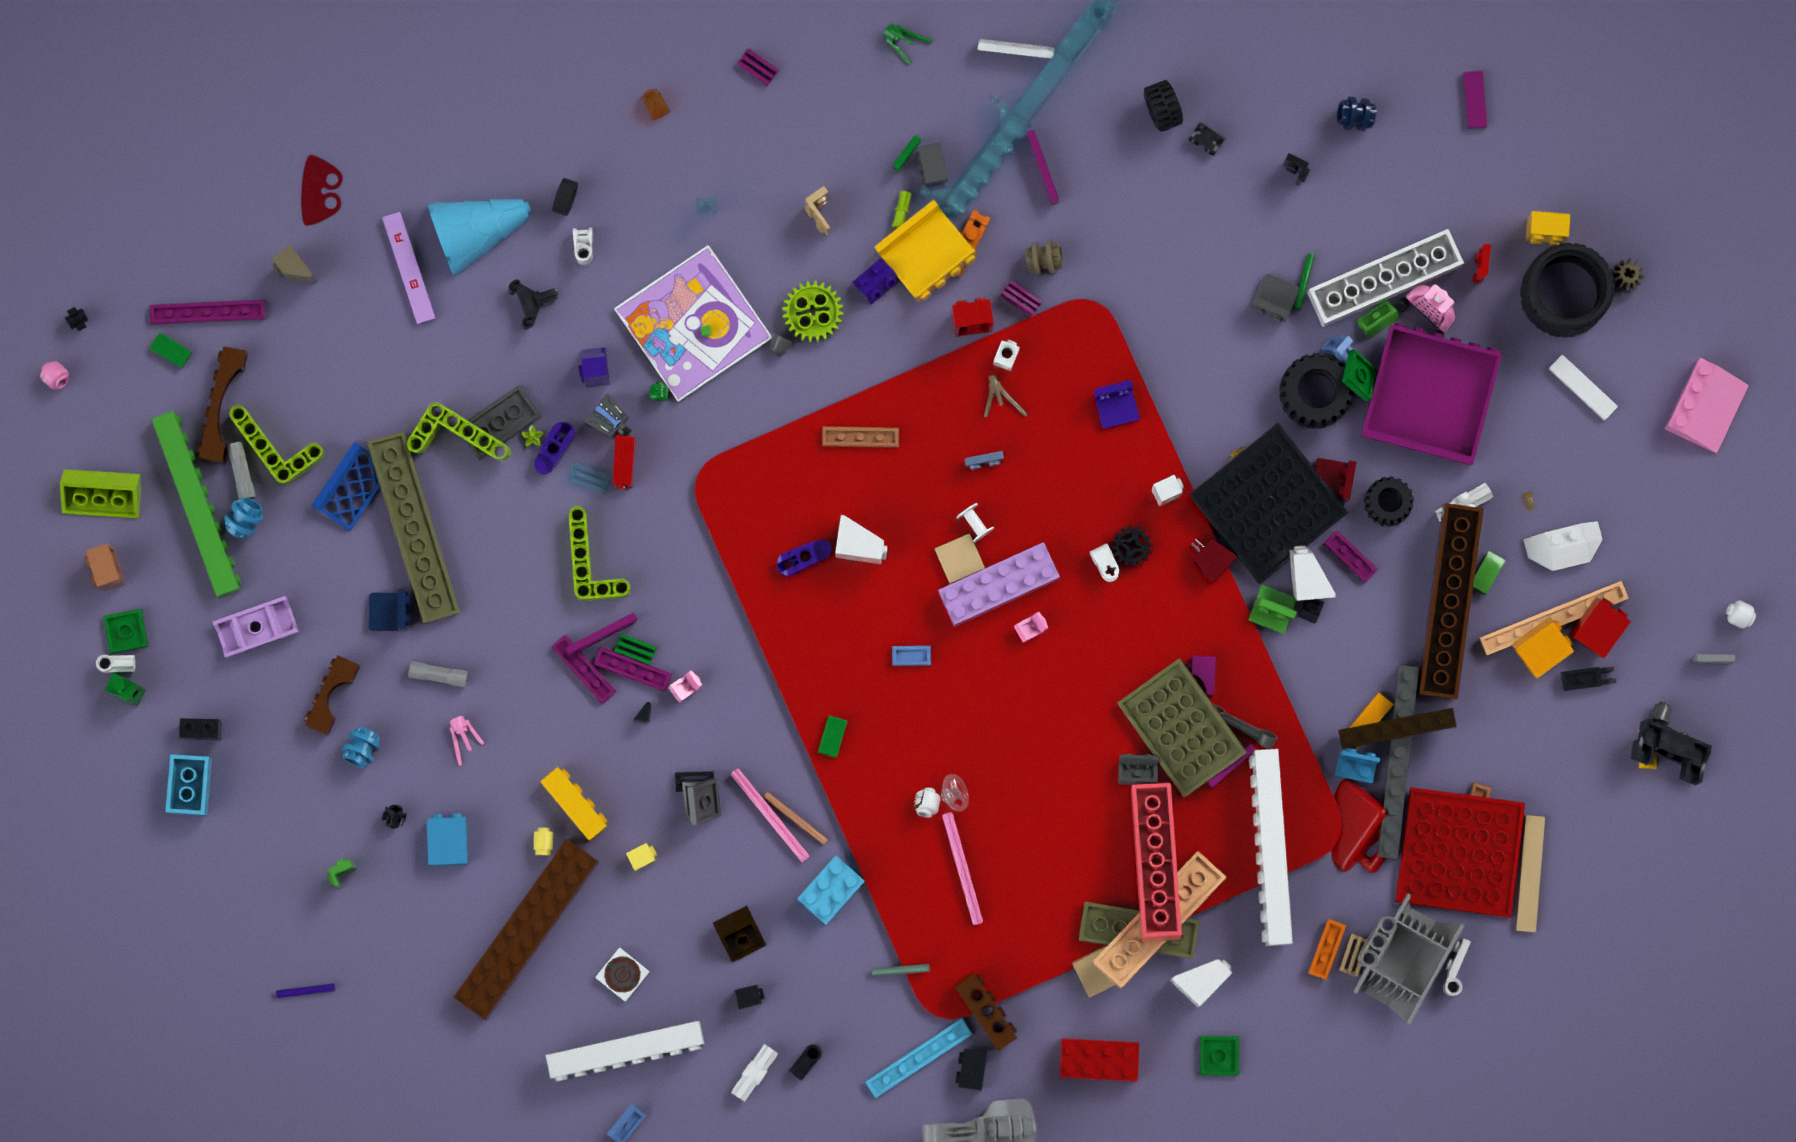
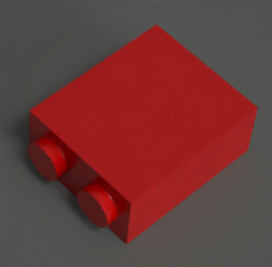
M1596 597L1569 635L1605 659L1631 621L1626 618L1628 614L1620 608L1617 611L1611 607L1613 603L1604 597L1602 600Z

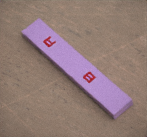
M401 212L382 217L417 325L435 320L436 318Z

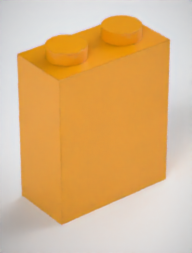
M1549 618L1545 619L1511 645L1530 673L1537 679L1574 652L1571 647L1573 645L1572 641L1567 635H1562L1560 632L1562 627L1556 620L1553 622Z

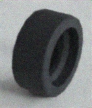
M567 178L562 179L554 199L553 212L565 216L569 214L577 193L578 182Z

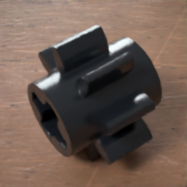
M73 307L67 311L69 315L65 319L72 330L77 328L78 331H81L87 327L85 322L89 320L82 308L77 310V308Z
M390 805L389 808L385 807L381 820H386L385 825L387 827L396 829L399 825L403 826L407 814L403 813L401 806Z

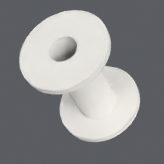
M977 503L956 517L959 519L964 516L975 531L977 537L973 542L982 539L994 529V527L987 529L973 510L977 507Z

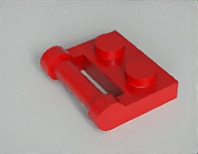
M1484 243L1475 253L1474 263L1477 264V271L1472 277V281L1475 284L1482 283L1488 275L1491 244Z

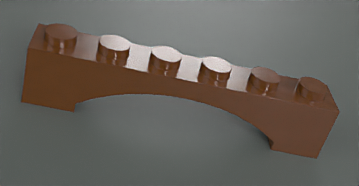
M223 346V350L219 351L217 361L220 364L219 368L215 369L213 380L216 382L214 388H211L209 399L212 400L210 406H207L205 413L207 423L203 425L201 431L203 441L202 444L199 443L197 455L203 461L224 465L227 446L226 443H223L221 437L220 411L229 385L240 372H245L248 353L245 350Z

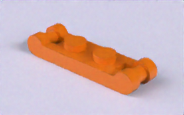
M973 210L961 234L974 249H976L991 220L990 217H984L976 210ZM975 221L981 223L980 228L973 225ZM967 264L963 268H961V272L957 275V277L961 278L967 267Z

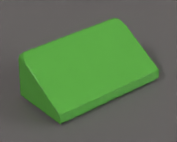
M1385 300L1358 318L1356 322L1366 337L1371 339L1398 321L1400 317L1393 305L1388 300Z

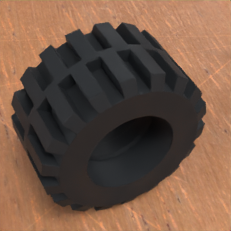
M1167 80L1144 88V99L1155 127L1160 132L1183 124V113L1172 85Z
M1392 476L1389 478L1382 477L1380 480H1376L1367 490L1364 498V509L1368 512L1367 516L1371 517L1374 523H1380V526L1388 525V527H1392L1393 525L1400 524L1411 513L1414 505V496L1411 494L1412 490L1407 487L1408 484L1401 482L1402 479H1394ZM1390 491L1398 496L1400 506L1396 511L1386 512L1381 509L1378 504V497L1382 492Z

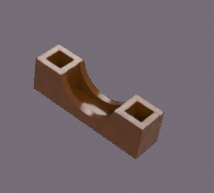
M338 655L336 659L333 658L329 665L331 670L328 676H324L320 685L322 689L320 694L316 693L312 704H314L312 711H308L305 716V726L329 736L336 720L329 709L330 695L340 685L353 684L361 667L360 665Z

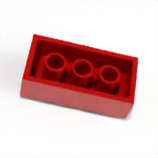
M1062 1038L1059 1078L1138 1082L1140 1042Z

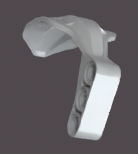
M1027 1099L998 1100L990 1104L983 1116L965 1123L922 1125L923 1142H1036V1123L1032 1106Z

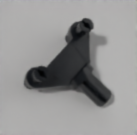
M518 279L512 281L508 287L511 295L517 293L525 314L522 320V328L524 330H528L534 325L538 312L543 307V303L559 298L558 291L555 288L540 293L521 284Z

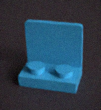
M1346 748V750L1338 754L1334 776L1373 784L1376 764L1380 762V758H1377L1374 753L1365 752L1362 755L1357 754V750Z

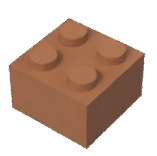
M106 543L86 550L87 556H84L87 566L93 572V574H90L93 585L106 591L125 584L114 547Z

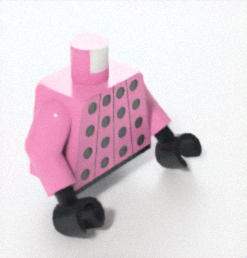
M1436 284L1430 287L1418 285L1406 295V298L1399 299L1395 307L1398 304H1402L1404 308L1400 312H1404L1409 306V302H1412L1411 304L1437 328L1439 327V330H1436L1435 333L1442 334L1443 338L1444 332H1447L1455 320L1454 300Z

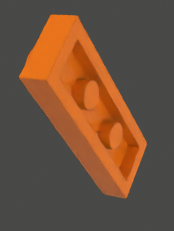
M1327 919L1308 974L1327 980L1346 925Z

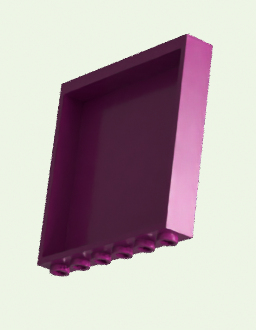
M1395 322L1394 325L1389 326L1372 398L1369 401L1360 436L1472 466L1502 354L1498 353L1499 350L1496 348L1487 347V350L1482 349L1480 344L1469 342L1468 345L1461 343L1462 340L1450 337V340L1444 339L1442 334L1432 332L1431 335L1425 334L1423 329L1413 327V330L1405 328V324Z

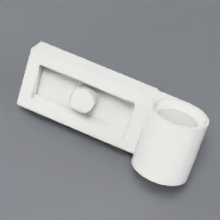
M1464 938L1460 942H1456L1453 952H1455L1453 960L1449 959L1445 968L1448 972L1443 984V991L1448 996L1458 995L1462 991V983L1456 979V975L1471 942ZM1450 982L1457 984V991L1454 993L1448 990Z

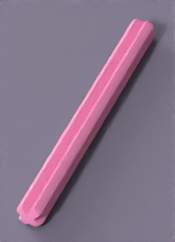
M735 769L731 773L733 779L801 862L806 861L809 858V854L740 769Z
M953 813L943 814V820L973 925L983 923L959 834Z

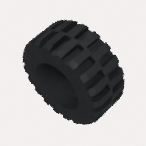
M1313 353L1310 356L1307 354L1299 360L1296 359L1287 368L1281 379L1279 399L1283 404L1284 412L1289 414V418L1292 421L1296 420L1300 426L1306 425L1311 429H1314V427H1319L1320 429L1325 428L1327 425H1333L1344 416L1352 402L1353 391L1342 382L1345 365L1339 364L1340 361L1338 359H1331L1330 355L1324 354V356L1319 355V353ZM1310 374L1325 376L1334 387L1332 401L1323 408H1312L1306 405L1299 397V384L1304 377Z

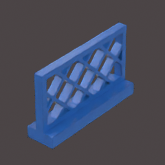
M354 442L312 504V507L349 531L380 487L379 482L376 484V479L378 478L375 477L374 465L372 464L369 451ZM361 452L369 456L370 464L359 466L357 458ZM356 461L357 467H352V465ZM371 466L373 477L361 479L359 468ZM357 469L359 480L348 482V471ZM345 477L346 483H341ZM373 480L375 486L373 491L364 493L362 482ZM360 482L362 493L351 495L349 484ZM347 485L349 496L338 498L336 492L338 486ZM370 494L366 500L365 495ZM363 495V506L353 508L351 497ZM349 498L351 509L340 511L338 500ZM336 501L338 512L329 513L323 508L327 502ZM355 510H359V512H358L357 515L355 516L354 511H355ZM352 511L353 521L350 525H347L342 521L341 513Z

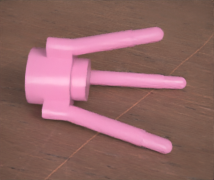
M464 716L456 717L449 722L451 725L449 730L452 734L459 766L462 765L456 733L462 736L468 751L472 749L465 735L468 731L467 728L479 743L484 745L481 737L471 726L469 720L464 719Z

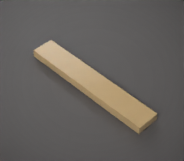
M1525 815L1516 931L1536 933L1545 817Z

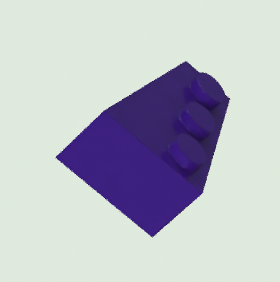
M606 348L583 350L581 357L582 365H578L582 383L585 382L587 387L610 385Z

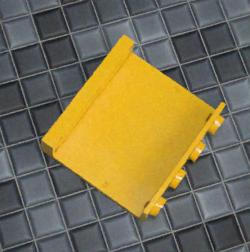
M932 200L874 246L878 254L895 271L897 277L918 303L921 300L925 301L928 299L932 291L936 288H942L946 284V280L951 276H957L961 272V268L966 264H972L976 260V256H978L976 250L970 246L942 212L935 200Z

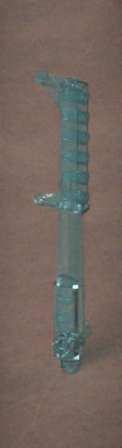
M1093 0L1055 48L1053 57L1013 109L993 95L988 97L990 101L999 107L1001 122L952 188L931 191L921 184L918 192L925 198L930 196L942 206L941 209L946 214L950 215L952 213L956 217L959 214L963 215L969 207L967 205L971 199L974 200L979 195V188L982 184L986 185L991 179L992 175L990 174L992 171L1000 168L1003 163L1002 158L1013 151L1015 148L1013 144L1016 140L1023 138L1027 132L1026 128L1030 129L1031 123L1029 121L1101 31L1108 25L1110 19L1119 9L1117 5L1119 0ZM1098 14L1103 15L1100 18L1095 17Z

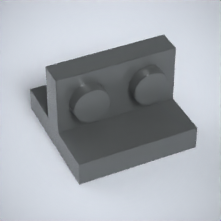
M710 778L702 782L689 780L682 782L686 820H691V825H699L721 816L718 778Z

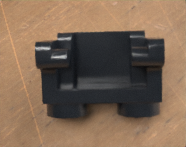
M1200 122L1191 134L1189 141L1197 146L1199 144L1206 147L1205 151L1214 156L1226 138Z

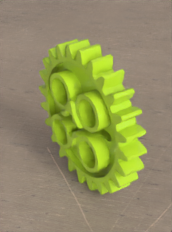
M807 281L806 287L799 283L800 289L797 290L793 287L794 294H787L790 300H784V303L788 305V307H782V311L787 312L782 315L783 319H788L785 322V326L791 325L789 332L795 330V338L802 335V341L809 337V343L812 342L813 338H816V341L819 342L821 336L824 340H827V333L833 336L832 329L839 330L836 323L842 324V320L838 318L844 316V313L839 311L844 308L843 305L838 304L841 301V297L835 298L837 291L831 293V286L825 289L824 282L817 286V281H814V284L811 286L809 281ZM818 297H824L826 302L823 305H818L815 300ZM799 300H805L807 302V306L805 308H799L797 306V302ZM810 308H814L816 311L814 316L811 313H807L811 311ZM825 308H830L829 311H818ZM799 312H800V313H805V312H806V314H802V315H800V316H797V315H796V313H799ZM822 315L829 317V321L825 324L819 321V317ZM804 318L809 319L811 322L807 327L800 325V321Z

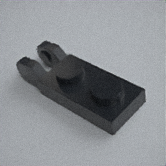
M1594 667L1560 672L1563 691L1616 683V678L1601 680L1600 674L1611 673L1614 671V667Z

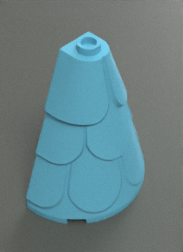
M489 199V201L435 202L428 204L433 224L453 276L462 273L500 241L506 240L530 219L528 213H531L528 202L524 203L523 199Z

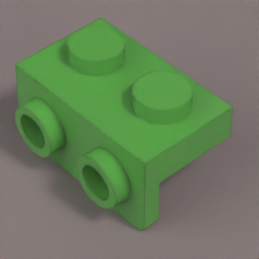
M346 858L336 861V866L328 869L330 873L327 874L330 884L339 889L343 887L339 876L357 869L355 863Z

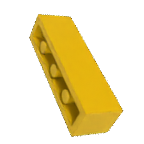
M557 767L540 782L591 842L608 828L605 824L608 820L601 812L597 814L593 808L596 806L589 797L586 800L581 795L584 791L577 783L573 785L570 782L569 778L571 776L565 768L560 770Z

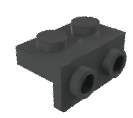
M1150 754L1119 755L1118 784H1157L1158 756Z

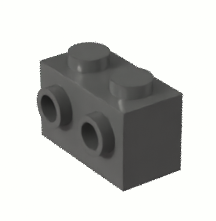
M941 143L919 146L915 157L917 164H921L922 171H919L921 183L925 182L926 187L948 183Z

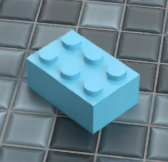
M170 754L166 813L208 816L212 758Z
M835 856L797 900L827 926L865 881L840 858Z

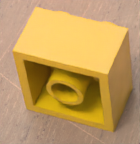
M1532 211L1527 218L1526 241L1536 245L1547 242L1551 246L1565 243L1569 237L1571 214Z

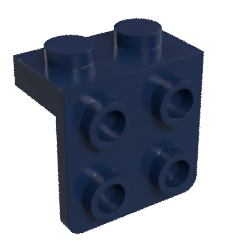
M407 591L371 593L369 595V629L371 631H407V626H410L411 617L408 615V607H411V596L408 595Z

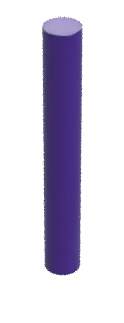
M335 984L277 990L276 995L277 998L331 992L335 991Z

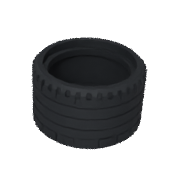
M1561 243L1558 246L1554 245L1546 249L1530 265L1522 280L1520 297H1522L1521 304L1523 310L1527 313V318H1529L1532 324L1536 325V328L1544 333H1549L1548 335L1574 337L1577 334L1581 335L1587 332L1605 315L1613 300L1615 284L1613 283L1614 277L1611 269L1608 267V263L1603 257L1599 256L1597 251L1579 243ZM1559 262L1573 263L1582 267L1592 277L1596 287V302L1593 310L1587 315L1573 319L1554 315L1543 305L1539 297L1537 286L1541 271L1547 266Z

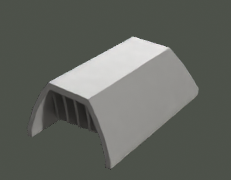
M1408 893L1394 918L1391 916L1379 918L1360 951L1358 962L1366 968L1353 993L1364 992L1391 1008L1407 1024H1410L1464 925L1436 922L1412 909L1409 904L1411 895ZM1386 919L1391 922L1389 930H1385L1382 926L1383 921ZM1376 936L1382 940L1380 947H1376L1373 944V939ZM1367 953L1371 954L1373 959L1370 964H1366L1363 959Z

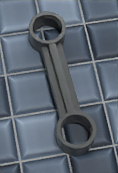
M1213 704L1230 728L1255 739L1259 745L1265 748H1273L1278 738L1274 733L1265 729H1258L1226 713L1224 709Z

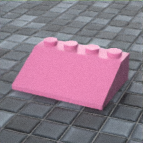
M1699 358L1691 371L1665 429L1717 454L1749 385L1721 367Z

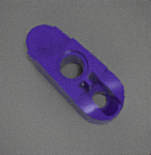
M558 422L552 427L534 461L535 469L539 474L546 475L551 473L573 443L575 430L571 424ZM566 431L568 434L566 437H561L560 433ZM552 445L559 447L558 452L555 454L548 452L549 447Z
M820 539L781 554L776 564L778 572L784 577H792L819 564V562L829 558L832 552L831 544ZM808 552L811 555V559L804 562L800 559L801 554ZM790 562L792 564L791 568L786 569L785 563Z

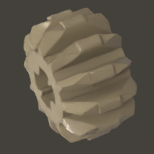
M1630 258L1627 260V263L1622 259L1620 265L1616 264L1614 266L1616 271H1613L1612 275L1616 278L1613 280V283H1620L1617 288L1620 289L1624 285L1625 291H1628L1630 287L1632 290H1635L1636 285L1640 286L1642 284L1640 279H1643L1645 275L1639 273L1643 270V267H1636L1639 263L1638 261L1632 264ZM1627 272L1631 273L1632 276L1625 277L1624 274Z

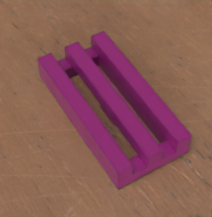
M748 48L737 62L739 67L767 86L779 71V69ZM748 55L773 71L772 74L748 58ZM743 62H748L750 65L761 71L769 78L765 79L757 72L746 66Z
M1012 280L1000 295V297L1030 317L1033 316L1042 303L1040 299Z

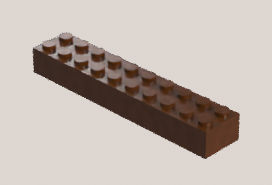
M1444 503L1442 506L1417 694L1458 699L1484 508Z
M566 839L453 998L487 1021L597 867L599 861Z

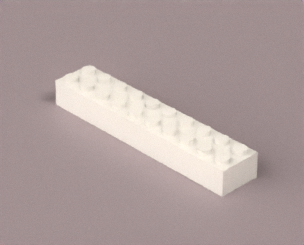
M1278 749L1255 750L1249 757V767L1253 768L1250 783L1251 788L1255 790V794L1252 795V807H1256V813L1253 815V824L1257 826L1258 830L1254 837L1255 846L1259 845V852L1256 853V863L1260 865V872L1257 873L1258 884L1262 885V891L1259 892V903H1263L1260 919L1261 923H1264L1265 930L1262 931V942H1266V946L1292 944L1279 754Z

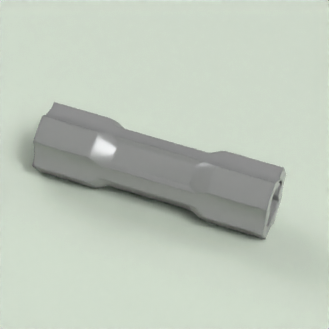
M243 442L226 445L229 459L232 463L239 499L243 497L256 498Z
M411 661L408 677L466 688L469 672Z

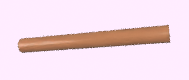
M769 792L763 797L765 800L817 841L825 845L828 839L772 794Z

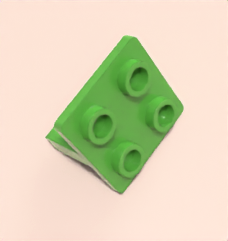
M1261 585L1249 621L1283 634L1286 631L1289 620L1294 619L1297 611L1293 610L1296 599L1293 596Z

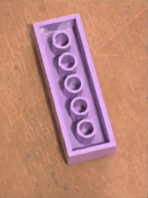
M1043 542L941 588L938 593L954 627L1051 584L1059 580L1060 576Z

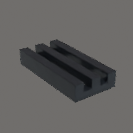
M714 771L675 772L676 792H683L680 784L687 781L680 780L679 777L710 776V778H714ZM696 779V780H689V781H700V782H702V781H705V780H707V779Z

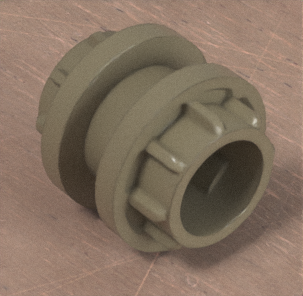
M1052 240L1046 241L1045 247H1040L1038 242L1032 243V247H1027L1025 251L1028 271L1036 273L1037 276L1043 275V270L1049 269L1051 274L1057 273V270L1062 269L1064 265L1061 245L1053 243Z

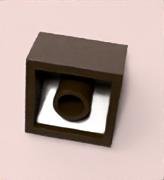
M748 906L713 922L715 930L732 962L766 946Z

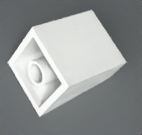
M841 515L835 552L836 558L881 564L882 559L886 560L887 546H884V540L848 517Z
M1295 546L1294 550H1290L1292 589L1295 599L1299 601L1336 597L1333 588L1312 551L1306 548V546Z
M1217 959L1174 976L1170 981L1196 1007H1200L1232 974L1230 971L1232 967L1225 960L1220 961Z

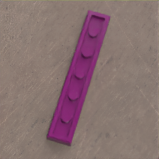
M265 300L150 305L151 325L266 320Z

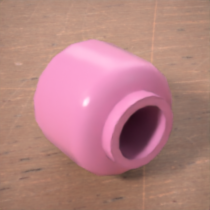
M52 361L42 366L40 377L49 388L62 389L67 385L69 372L63 365L57 361Z

